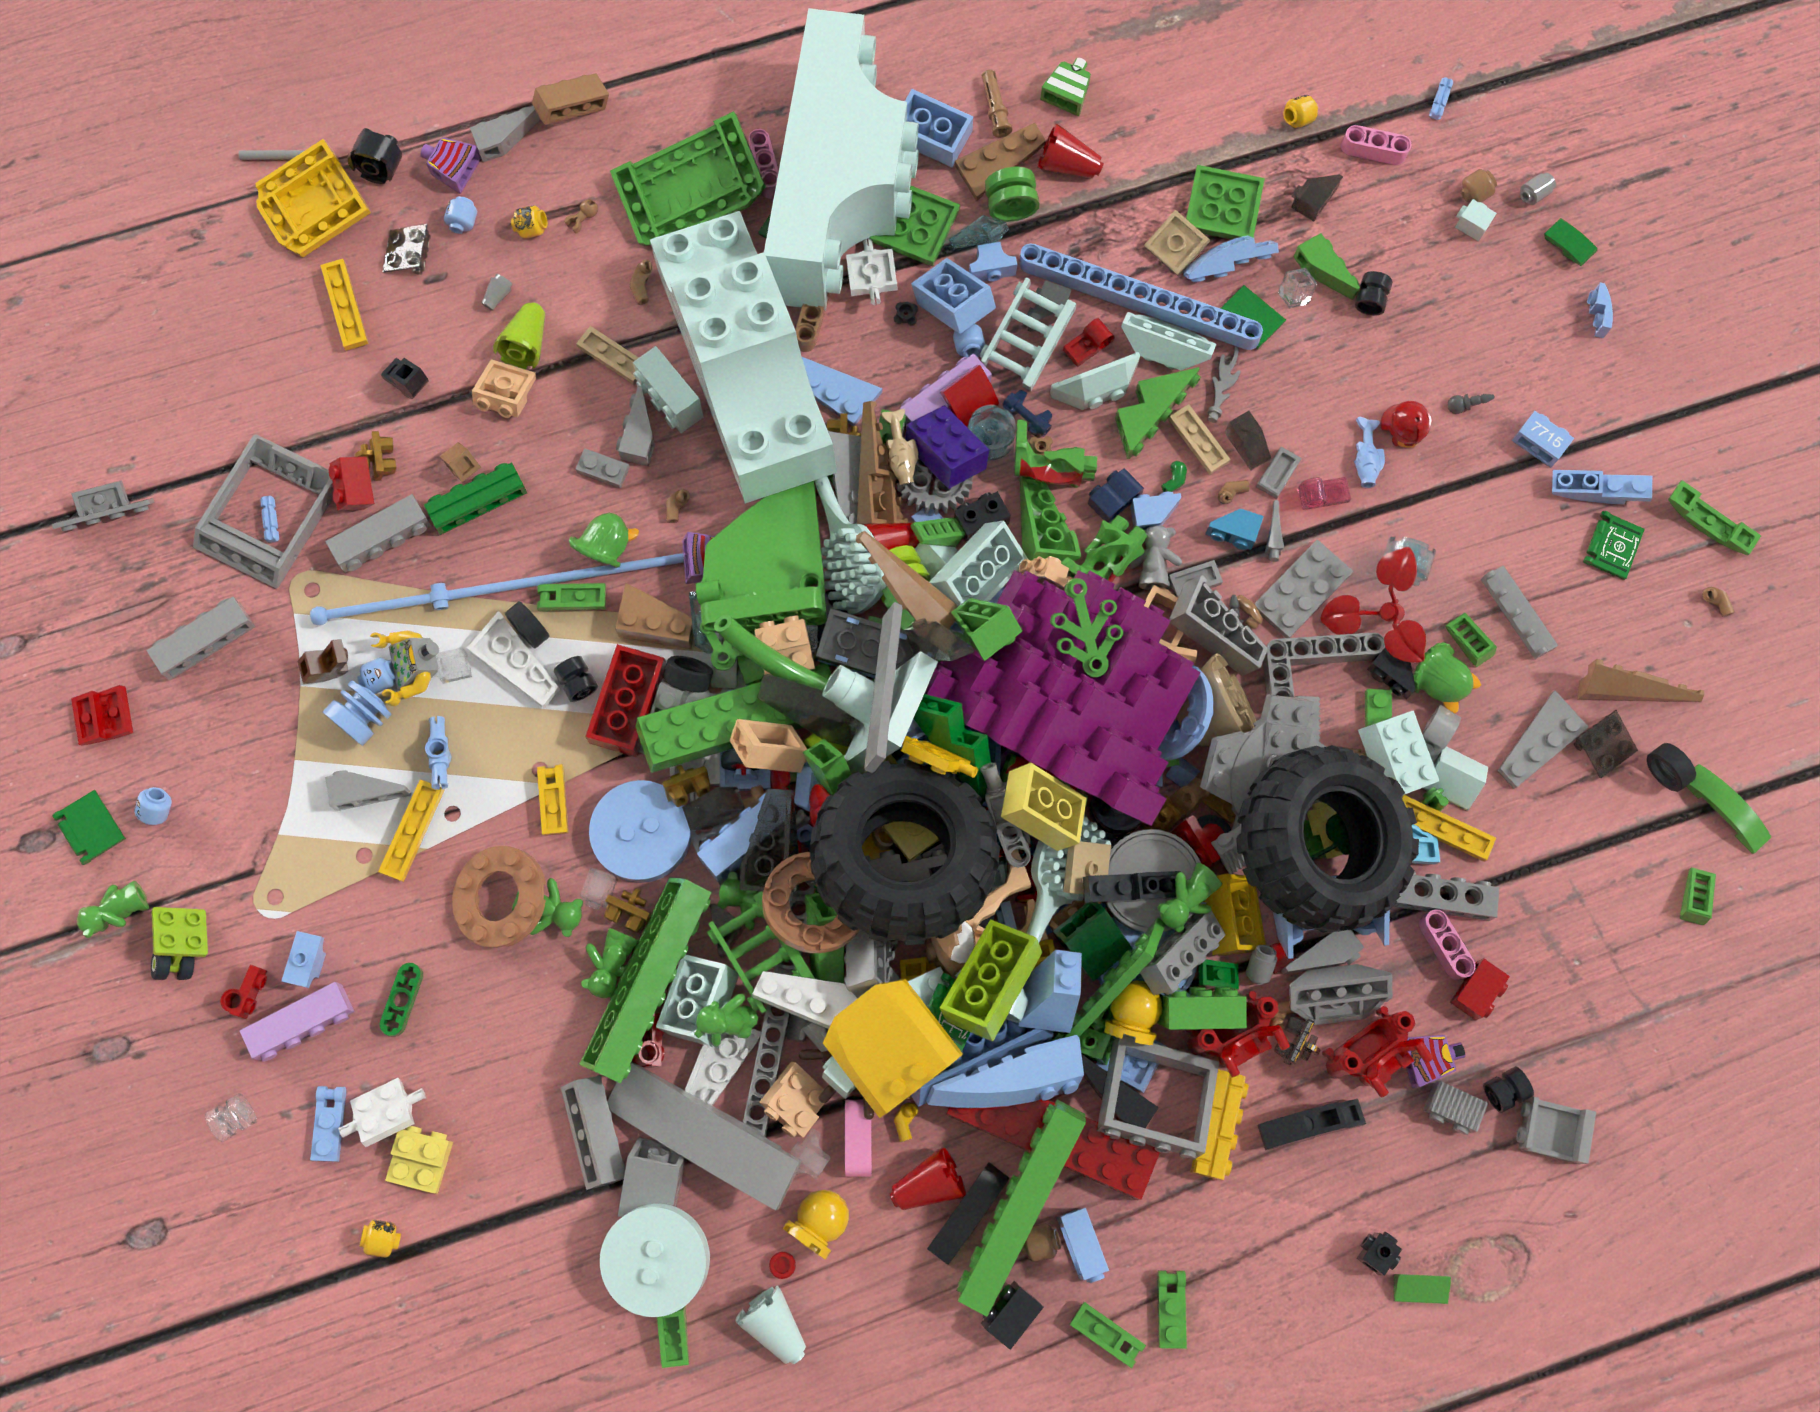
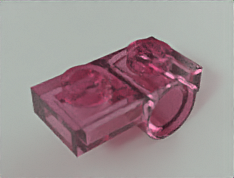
M1319 477L1310 478L1298 486L1303 510L1349 503L1351 500L1346 477L1324 481Z

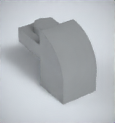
M1442 705L1438 706L1422 732L1432 762L1445 749L1461 721L1460 716Z

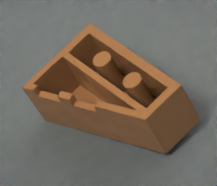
M625 583L615 628L620 638L691 650L696 628L694 619Z

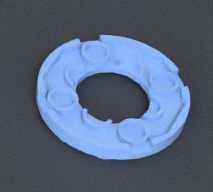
M1194 665L1192 668L1201 673L1188 694V716L1183 719L1179 730L1165 735L1158 748L1162 752L1160 757L1165 760L1178 759L1192 751L1204 737L1213 716V694L1210 683L1205 674Z

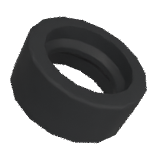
M518 601L505 612V616L533 648L536 649L550 637L544 626L522 602Z
M671 656L667 660L663 678L675 688L700 693L706 692L709 689L713 670L708 664L686 656Z
M1663 743L1647 755L1646 761L1652 775L1659 783L1671 791L1679 792L1696 778L1695 767L1691 760L1682 750L1670 743Z

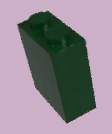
M1098 902L1086 903L1053 931L1067 951L1082 953L1081 970L1093 982L1119 961L1127 950L1133 949L1106 909Z

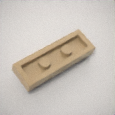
M590 326L576 343L577 347L624 379L635 384L637 379L633 374L635 372L633 362L639 357Z
M1189 404L1169 417L1170 423L1209 475L1230 462L1231 459Z

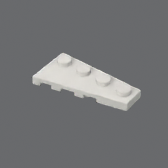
M499 611L467 647L472 654L543 708L548 705L560 690Z
M765 971L762 972L752 993V998L827 1029L830 1028L837 1014L858 999L852 992L847 990L843 983Z
M752 1028L751 1035L747 1039L738 1038L725 1032L721 1034V1044L718 1047L703 1045L685 1091L713 1106L759 1041L761 1031Z

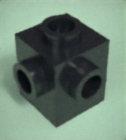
M1385 1231L1383 1234L1374 1232L1373 1235L1368 1234L1361 1243L1363 1249L1356 1259L1377 1275L1385 1276L1389 1269L1393 1270L1398 1265L1401 1259L1399 1254L1402 1249L1396 1245L1398 1240Z

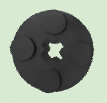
M364 128L358 135L347 161L353 171L357 169L362 173L360 177L376 184H385L387 180L389 182L392 180L402 159V152L397 145L398 141L395 137L391 135L384 136Z

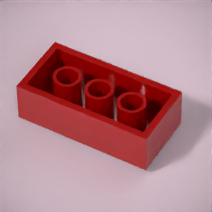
M617 644L585 736L589 744L637 757L641 746L635 727L637 718L651 714L659 684L663 681L666 667L664 657Z

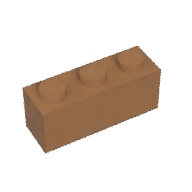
M597 73L582 75L578 78L562 80L558 83L541 85L535 88L532 105L545 125L605 110L609 93Z

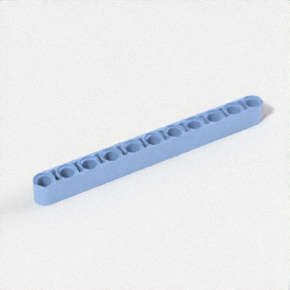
M1026 244L1021 249L1020 268L1028 274L1246 350L1256 348L1260 342L1263 328L1260 323L1252 319L1036 244ZM1027 257H1033V258H1035V259H1034V260H1028V259H1026V258H1027ZM1053 264V265H1056L1057 267H1055V268H1050V267H1048V265ZM1070 272H1076L1078 275H1071ZM1096 279L1099 280L1100 283H1094L1091 280ZM1120 287L1122 290L1116 291L1113 288ZM1135 295H1142L1144 298L1140 299ZM1162 302L1165 303L1166 306H1160L1157 303ZM1180 310H1185L1188 314H1182ZM1201 318H1208L1210 322H1205ZM1228 325L1231 326L1233 329L1229 330L1224 328V326ZM1246 333H1251L1255 337H1249Z

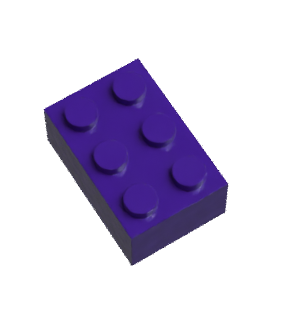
M945 405L907 424L905 440L907 442L912 439L915 440L918 458L948 489L986 470L989 448Z

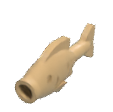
M905 409L894 412H882L880 414L891 426L893 440L886 441L889 449L888 462L900 485L914 482L913 475L918 460V449L915 440L912 439L907 442L902 437L900 421L904 416Z

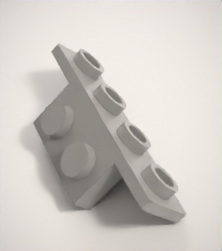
M122 480L74 492L71 494L79 517L52 524L53 529L61 527L62 531L77 528L76 523L85 521L86 525L101 522L100 517L109 515L110 519L125 516L124 511L133 509L134 513L149 509V504L154 503V499L150 498L129 503Z

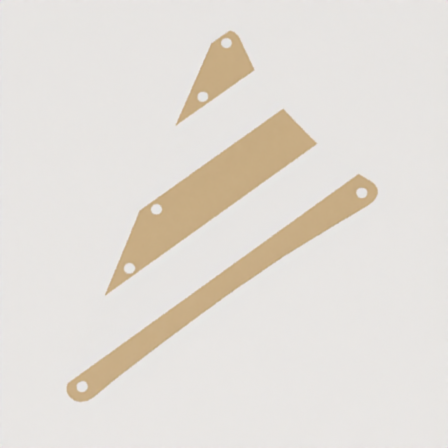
M307 570L297 574L291 580L289 592L294 612L299 658L306 651L324 650L331 640L342 639L343 647L348 652L347 665L349 671L329 681L303 684L300 674L298 729L288 807L274 846L253 894V903L256 909L267 918H282L379 871L419 780L421 779L432 784V770L429 768V760L425 751V745L430 737V717H435L436 722L437 716L445 718V736L448 738V747L452 758L447 768L448 788L445 789L417 854L538 796V777L532 774V767L537 762L545 763L548 768H554L555 765L563 764L564 781L566 782L623 754L589 744L585 737L617 644L664 657L666 663L671 656H686L700 660L712 668L711 654L713 653V648L707 637L701 633L700 624L702 619L693 618L696 628L691 650L620 638L615 629L619 612L597 610H551L549 612H542L537 610V605L523 603L550 635L547 640L535 649L520 635L505 616V612L517 602L475 597L452 599L448 601L449 608L444 610H434L433 604L427 603L328 619L323 625H315L311 621L310 611L317 606H322L329 610L429 594L431 591L323 571ZM309 583H317L320 586L319 594L313 598L307 597L304 593L305 586ZM498 611L560 688L545 708L467 649ZM408 630L421 634L423 638H430L439 647V653L436 655L438 672L431 678L427 690L407 699L401 698L397 706H389L384 703L392 715L388 719L379 712L375 715L383 724L378 726L371 721L367 724L374 734L363 746L323 713L324 709L333 700L343 705L347 702L340 693L342 690H345L351 696L355 694L348 686V683L353 680L359 684L357 677L360 675V667L363 664L380 657L386 661H391L389 651L391 643H388L383 649L372 647L371 645L378 644L380 640L379 638L370 637L372 633L376 632L389 636V633ZM818 649L812 651L814 660L816 658ZM574 656H582L588 667L587 673L592 674L598 688L590 696L577 702H570L563 690L565 685L560 684L553 671L561 662ZM739 668L736 689L746 686ZM395 679V684L388 689L398 692ZM723 688L722 691H721L720 693H718V694H721V693L727 692V690H733V689H724V688ZM708 690L700 693L689 692L686 703L717 694H712ZM383 691L375 694L383 702L391 698L382 696L381 693ZM436 751L433 755H439L443 751ZM346 770L404 785L410 790L411 796L335 811L329 805L325 777L333 776V773L336 771ZM555 777L547 778V784L556 783ZM449 806H456L461 812L459 819L454 822L447 821L444 816V812ZM361 848H368L372 851L373 857L366 864L359 863L356 859V854ZM272 889H279L283 893L284 898L278 905H271L267 901V895Z

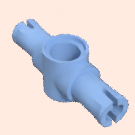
M437 716L436 722L435 717H430V737L425 745V751L429 760V768L432 770V788L440 790L441 784L442 789L448 788L447 768L452 756L448 747V738L445 736V718ZM436 751H443L439 755H433Z

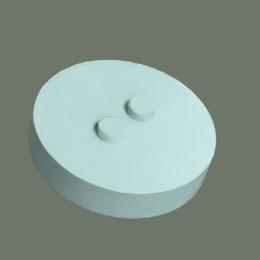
M647 1204L628 1212L611 1227L604 1239L600 1253L601 1275L609 1294L626 1310L646 1317L666 1316L686 1306L698 1294L705 1283L710 1265L709 1245L699 1224L685 1211L667 1204Z

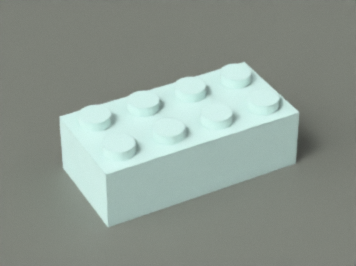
M1004 521L985 523L929 583L956 603L957 607L969 598L989 602L1009 581L1014 570H1019L1020 563L1028 558Z

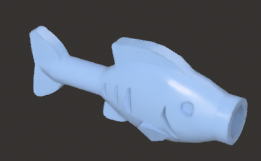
M1358 417L1356 422L1363 430V442L1359 441L1356 444L1358 452L1354 463L1361 480V486L1372 488L1376 485V479L1385 464L1384 450L1376 449L1373 444V431L1379 426L1380 421Z

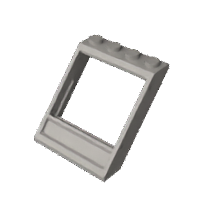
M255 434L195 527L193 548L277 589L333 499L334 488L332 479L329 477V469ZM253 463L319 495L285 552H281L218 520Z

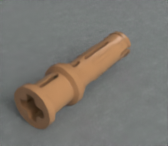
M992 69L986 70L981 76L989 102L990 110L988 117L993 123L992 133L993 136L998 138L1005 137L1013 130L1012 125L1008 123L1007 119L1008 109L1002 103L996 72Z

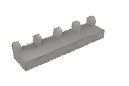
M1504 565L1494 571L1491 570L1483 576L1481 581L1535 660L1558 646Z

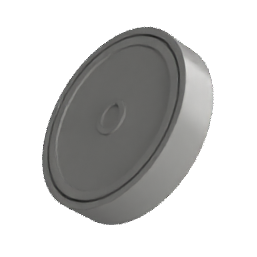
M1142 830L1124 837L1111 849L1108 875L1181 871L1185 874L1187 880L1191 878L1196 863H1200V860L1194 850L1178 836L1162 830ZM1175 898L1105 903L1112 916L1121 924L1134 931L1145 933L1157 918L1161 919L1157 908L1158 905ZM1189 912L1188 919L1192 916L1193 913ZM1165 925L1163 932L1172 930L1174 928H1170L1169 926Z

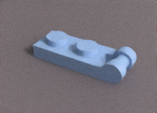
M318 1086L316 1090L317 1102L310 1160L339 1162L342 1136L338 1128L343 1126L346 1087L328 1089L327 1086ZM327 1100L335 1101L334 1108L327 1107Z

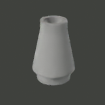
M496 274L494 278L491 277L481 303L487 308L494 310L512 291L510 289L512 283L499 274Z

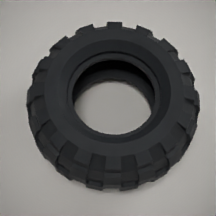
M1333 745L1328 747L1312 746L1288 753L1274 760L1270 768L1261 771L1249 788L1250 791L1247 794L1250 797L1242 803L1237 820L1241 824V834L1236 838L1237 853H1243L1247 867L1242 871L1248 883L1253 887H1257L1261 894L1258 898L1274 913H1283L1282 917L1286 918L1291 924L1306 930L1317 929L1323 933L1356 929L1368 925L1375 918L1382 917L1397 903V899L1401 897L1399 893H1403L1409 885L1415 872L1411 867V863L1419 854V839L1413 838L1412 825L1417 823L1413 807L1406 808L1402 799L1405 791L1398 781L1387 777L1384 774L1385 768L1369 757L1359 756L1358 753H1353V750ZM1315 800L1327 804L1336 811L1343 820L1348 832L1350 843L1348 861L1343 871L1336 878L1323 872L1314 863L1305 845L1304 821L1309 807Z
M904 759V762L901 764H890L889 761H884L875 772L867 771L863 774L857 772L838 784L837 791L833 796L829 795L818 811L817 820L811 834L810 862L811 872L817 884V891L825 905L834 909L842 923L853 931L860 929L869 934V939L886 944L888 940L904 941L905 945L924 944V941L931 937L942 939L958 931L959 926L966 920L974 918L983 907L989 892L992 891L999 865L1000 846L997 843V828L992 814L989 810H985L981 803L982 798L966 782L961 784L955 779L956 775L952 774V772H946L945 775L931 770L930 767ZM901 821L912 822L927 828L937 836L944 846L947 860L936 873L926 879L916 882L894 881L879 874L868 863L862 850V845L866 838L877 828L885 824Z

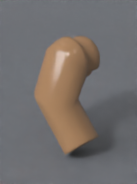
M1248 480L1226 482L1218 492L1219 502L1229 504L1236 493L1249 492Z
M1707 587L1703 591L1704 600L1717 605L1723 617L1735 613L1725 591L1715 587Z
M1290 1001L1278 1004L1279 1011L1270 1020L1269 1026L1279 1025L1283 1029L1285 1016L1295 1013L1290 1009Z

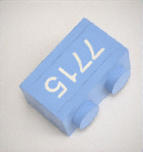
M1534 411L1512 441L1551 468L1571 444L1574 437L1564 428L1550 422L1547 416Z

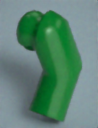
M1174 461L1171 464L1172 479L1161 485L1163 492H1174L1185 484L1187 467L1183 462Z

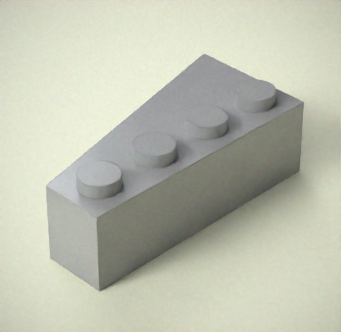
M1202 574L1186 582L1169 618L1171 620L1170 623L1213 655L1216 653L1220 654L1226 660L1228 666L1242 676L1259 669L1268 650L1264 643L1248 625L1243 626L1237 617L1238 614L1233 608L1230 610L1220 600L1222 596L1217 590H1211L1206 584L1208 580Z

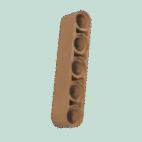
M828 293V294H827V296H828L827 305H828V301H829V298H830V294H831V293ZM802 305L795 329L799 348L802 352L813 350L817 343L826 312L823 306ZM814 315L816 318L808 319L807 316ZM802 336H809L810 339H808V340H803V339H801V337H802Z

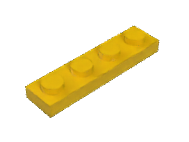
M344 259L320 265L343 347L347 351L369 344Z
M419 780L378 872L380 874L404 882L445 789L440 787V790H435L432 788L431 783Z
M1406 795L1402 796L1406 808L1413 807L1417 821L1414 825L1418 826L1423 832H1428L1437 837L1439 841L1485 862L1488 860L1496 837Z

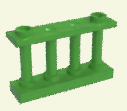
M761 891L753 896L755 903L752 904V908L719 928L711 921L708 923L711 930L707 931L714 945L718 943L721 945L751 995L747 1000L754 1012L759 1010L761 1014H764L766 1012L763 1006L764 1002L752 998L754 989L750 984V981L760 976L763 971H768L784 960L785 962L790 960L795 968L791 971V976L815 978L799 951L782 942L768 925L765 926L764 931L732 950L729 949L723 939L724 936L758 916L760 918L764 916L762 908L763 892ZM777 938L782 946L778 949L779 952L744 973L736 959L767 940Z

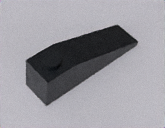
M1082 1055L1084 1078L1102 1100L1107 1071ZM1120 1081L1114 1117L1120 1122L1146 1128L1159 1107Z

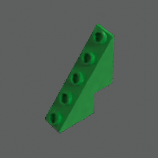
M924 694L913 719L932 744L971 761L970 765L978 768L974 778L962 772H957L956 775L962 783L966 782L982 798L981 803L983 804L986 801L985 794L988 787L980 768L991 763L987 735L965 729L962 703Z

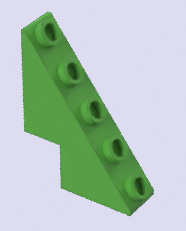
M1199 367L1138 381L1136 395L1139 404L1117 409L1115 416L1127 459H1130L1133 455L1135 457L1139 455L1144 448L1143 442L1147 438L1152 439L1158 431L1157 425L1161 421L1166 422L1173 412L1171 410L1175 404L1180 405L1187 396V393H1185L1189 387L1194 388L1201 379V376L1198 375Z

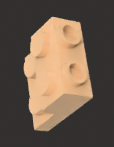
M491 359L472 390L473 404L481 411L490 409L497 411L504 418L511 416L518 418L527 403V394L536 380V373Z
M1049 556L1046 559L1038 557L1031 561L1024 559L1019 565L1020 573L1024 574L1025 570L1039 577L1037 582L1043 584L1044 580L1064 591L1066 583L1073 579L1067 576L1069 568L1062 565L1061 560Z
M798 615L783 618L784 623L774 625V621L760 623V628L754 630L759 640L809 670L815 669L806 623L804 619L799 620ZM764 670L766 679L776 678Z
M791 1061L759 1103L766 1108L764 1113L774 1121L778 1120L784 1125L782 1130L792 1138L795 1136L804 1138L819 1118L817 1112L824 1105V1103L819 1101V1095L824 1089L796 1062Z

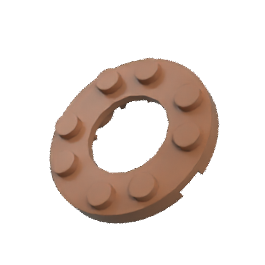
M510 846L487 848L468 861L457 877L453 891L452 906L455 921L461 932L469 940L489 948L509 947L520 942L533 931L543 914L546 900H544V885H546V881L537 861L525 851ZM497 872H507L513 876L518 885L519 896L517 904L512 913L505 919L489 921L483 917L478 908L480 901L479 889L482 888V883L489 876Z
M810 852L799 853L785 859L769 875L762 896L763 914L771 931L786 945L808 953L831 952L848 944L858 934L860 929L853 931L838 919V915L832 922L824 926L807 925L794 916L789 903L791 892L798 884L804 881L815 880V877L811 872Z

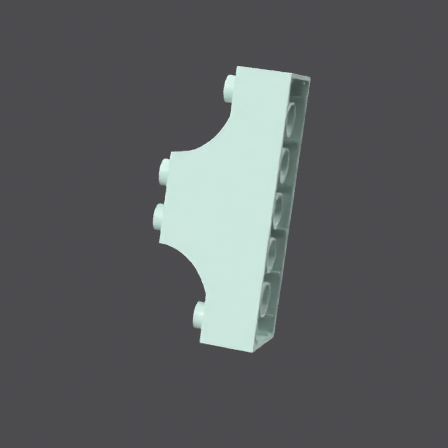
M808 9L764 249L785 306L802 308L803 304H808L815 307L823 306L826 311L827 294H840L843 280V265H840L841 256L849 248L868 239L870 236H895L897 217L909 219L912 203L911 178H916L919 150H916L919 123L907 122L906 101L891 98L875 88L877 65L874 64L876 36L865 35L864 15Z
M737 211L650 239L658 273L745 504L837 473L833 443L816 403L805 370L795 328L765 253L757 254L741 212Z

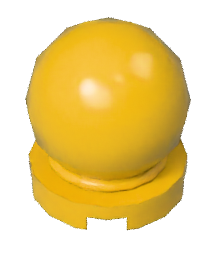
M1134 980L1112 1001L1111 1012L1114 1019L1112 1021H1105L1104 1032L1121 1039L1123 1034L1136 1037L1135 1043L1153 1045L1156 1034L1151 1032L1150 1028L1158 1023L1162 1015V1000L1159 994L1153 995L1145 981Z
M818 1190L811 1192L801 1201L797 1210V1221L793 1223L788 1220L782 1229L826 1260L831 1253V1250L827 1248L828 1243L837 1240L846 1230L849 1222V1210L845 1200L838 1193L831 1190Z

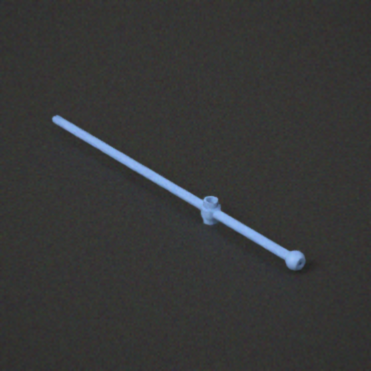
M683 553L624 562L620 563V568L605 565L454 590H446L445 583H436L430 585L431 592L429 594L329 610L322 606H317L310 611V617L313 624L323 625L328 619L432 603L434 610H444L449 608L448 601L452 599L684 563Z

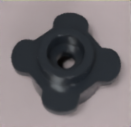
M910 302L897 303L895 306L897 313L894 316V322L896 324L908 323L910 326L915 325L917 322L915 315L918 312V306Z

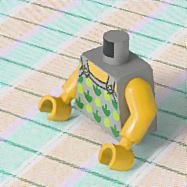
M408 630L389 633V636L376 632L372 633L370 637L380 639L379 643L371 645L372 647L383 649L388 643H391L389 651L398 692L385 689L381 695L391 698L384 703L389 706H397L401 698L407 699L425 692L431 678L438 672L436 655L439 653L438 645L430 638H423L421 634Z

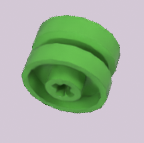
M1008 167L992 173L985 180L989 214L993 219L1003 222L1019 221L1028 218L1039 209L1040 203L1036 191L1035 174L1032 170L1025 167Z

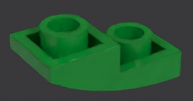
M1562 218L1544 233L1547 241L1563 250V256L1580 266L1598 251L1597 247L1585 235Z

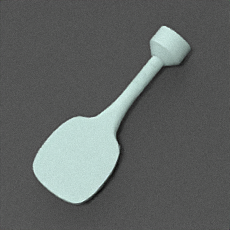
M828 476L814 480L826 513L830 531V539H825V547L821 548L822 556H826V559L822 560L823 568L828 569V571H823L824 579H830V581L825 582V589L837 591L828 594L830 600H842V602H834V610H847L850 615L860 614L871 608L883 595L882 590L886 588V584L882 580L884 573L877 563L871 564L868 559L871 554L861 543L858 544L856 542V535L863 531H866L873 538L874 536L866 526L852 524L848 521L836 499Z
M1084 817L1080 841L1111 845L1110 841L1101 839L1105 837V831L1098 830L1096 823L1090 822L1087 817ZM1040 840L1036 846L1031 867L1032 878L1037 889V899L1027 930V934L1037 937L1038 942H1040L1047 925L1059 906L1072 904V901L1076 900L1082 901L1084 898V894L1063 892L1068 848L1056 851ZM1023 988L1006 1020L1016 1023L1022 1021L1029 1004Z

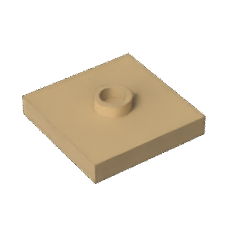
M1175 210L1144 244V247L1179 277L1210 242V239Z
M1080 841L1079 844L1068 847L1063 892L1084 894L1083 877L1108 875L1111 845Z

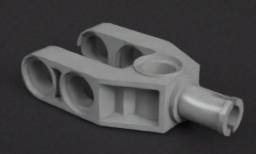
M988 763L980 768L988 787L985 794L988 809L992 814L997 828V835L1008 862L1013 867H1024L1031 858L1029 848L1030 834L1001 817L1007 782H1002L996 763ZM1015 849H1018V852L1024 850L1026 856L1021 860H1017L1012 857L1011 853Z

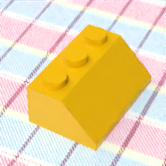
M1218 875L1217 878L1222 882V886L1204 902L1211 907V911L1226 935L1219 941L1218 948L1213 950L1212 954L1235 955L1251 953L1258 945H1266L1256 887L1248 883L1245 875Z

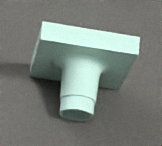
M921 651L895 670L886 757L902 746L938 661ZM840 665L829 678L822 696L860 721L845 755V760L852 774L857 772L862 774L866 771L864 766L875 682Z

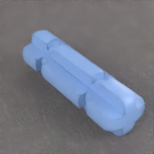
M1447 77L1441 79L1429 114L1430 118L1441 119L1453 85L1452 79Z
M264 496L260 499L261 507H263L261 512L263 528H265L264 539L268 543L277 542L279 540V531H277L276 510H274L276 507L275 499L272 496Z

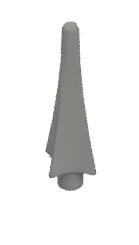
M1274 500L1271 526L1264 554H1269L1270 561L1277 562L1279 561L1281 551L1284 549L1280 525L1279 501Z

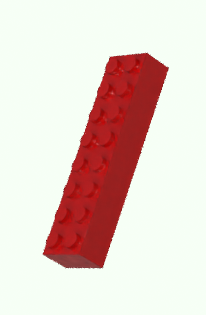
M1041 1099L1034 1102L1001 1107H949L946 1115L1030 1152L1032 1149L1030 1141L1037 1127L1043 1128L1045 1123L1042 1122V1117L1049 1103L1052 1105L1055 1103ZM1086 1117V1123L1064 1168L1131 1198L1142 1200L1160 1152L1156 1151L1155 1147L1147 1144L1145 1146L1133 1145L1129 1142V1139L1122 1137L1120 1139H1112L1110 1136L1105 1135L1104 1132L1097 1131L1098 1122Z

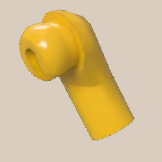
M913 1103L902 1105L894 1117L900 1142L912 1139L909 1124L918 1113V1108Z

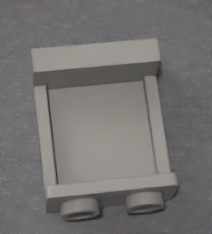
M1531 1097L1523 1102L1521 1107L1522 1127H1519L1516 1140L1519 1142L1518 1149L1576 1164L1589 1163L1596 1111L1588 1109L1579 1110L1539 1100L1538 1097Z

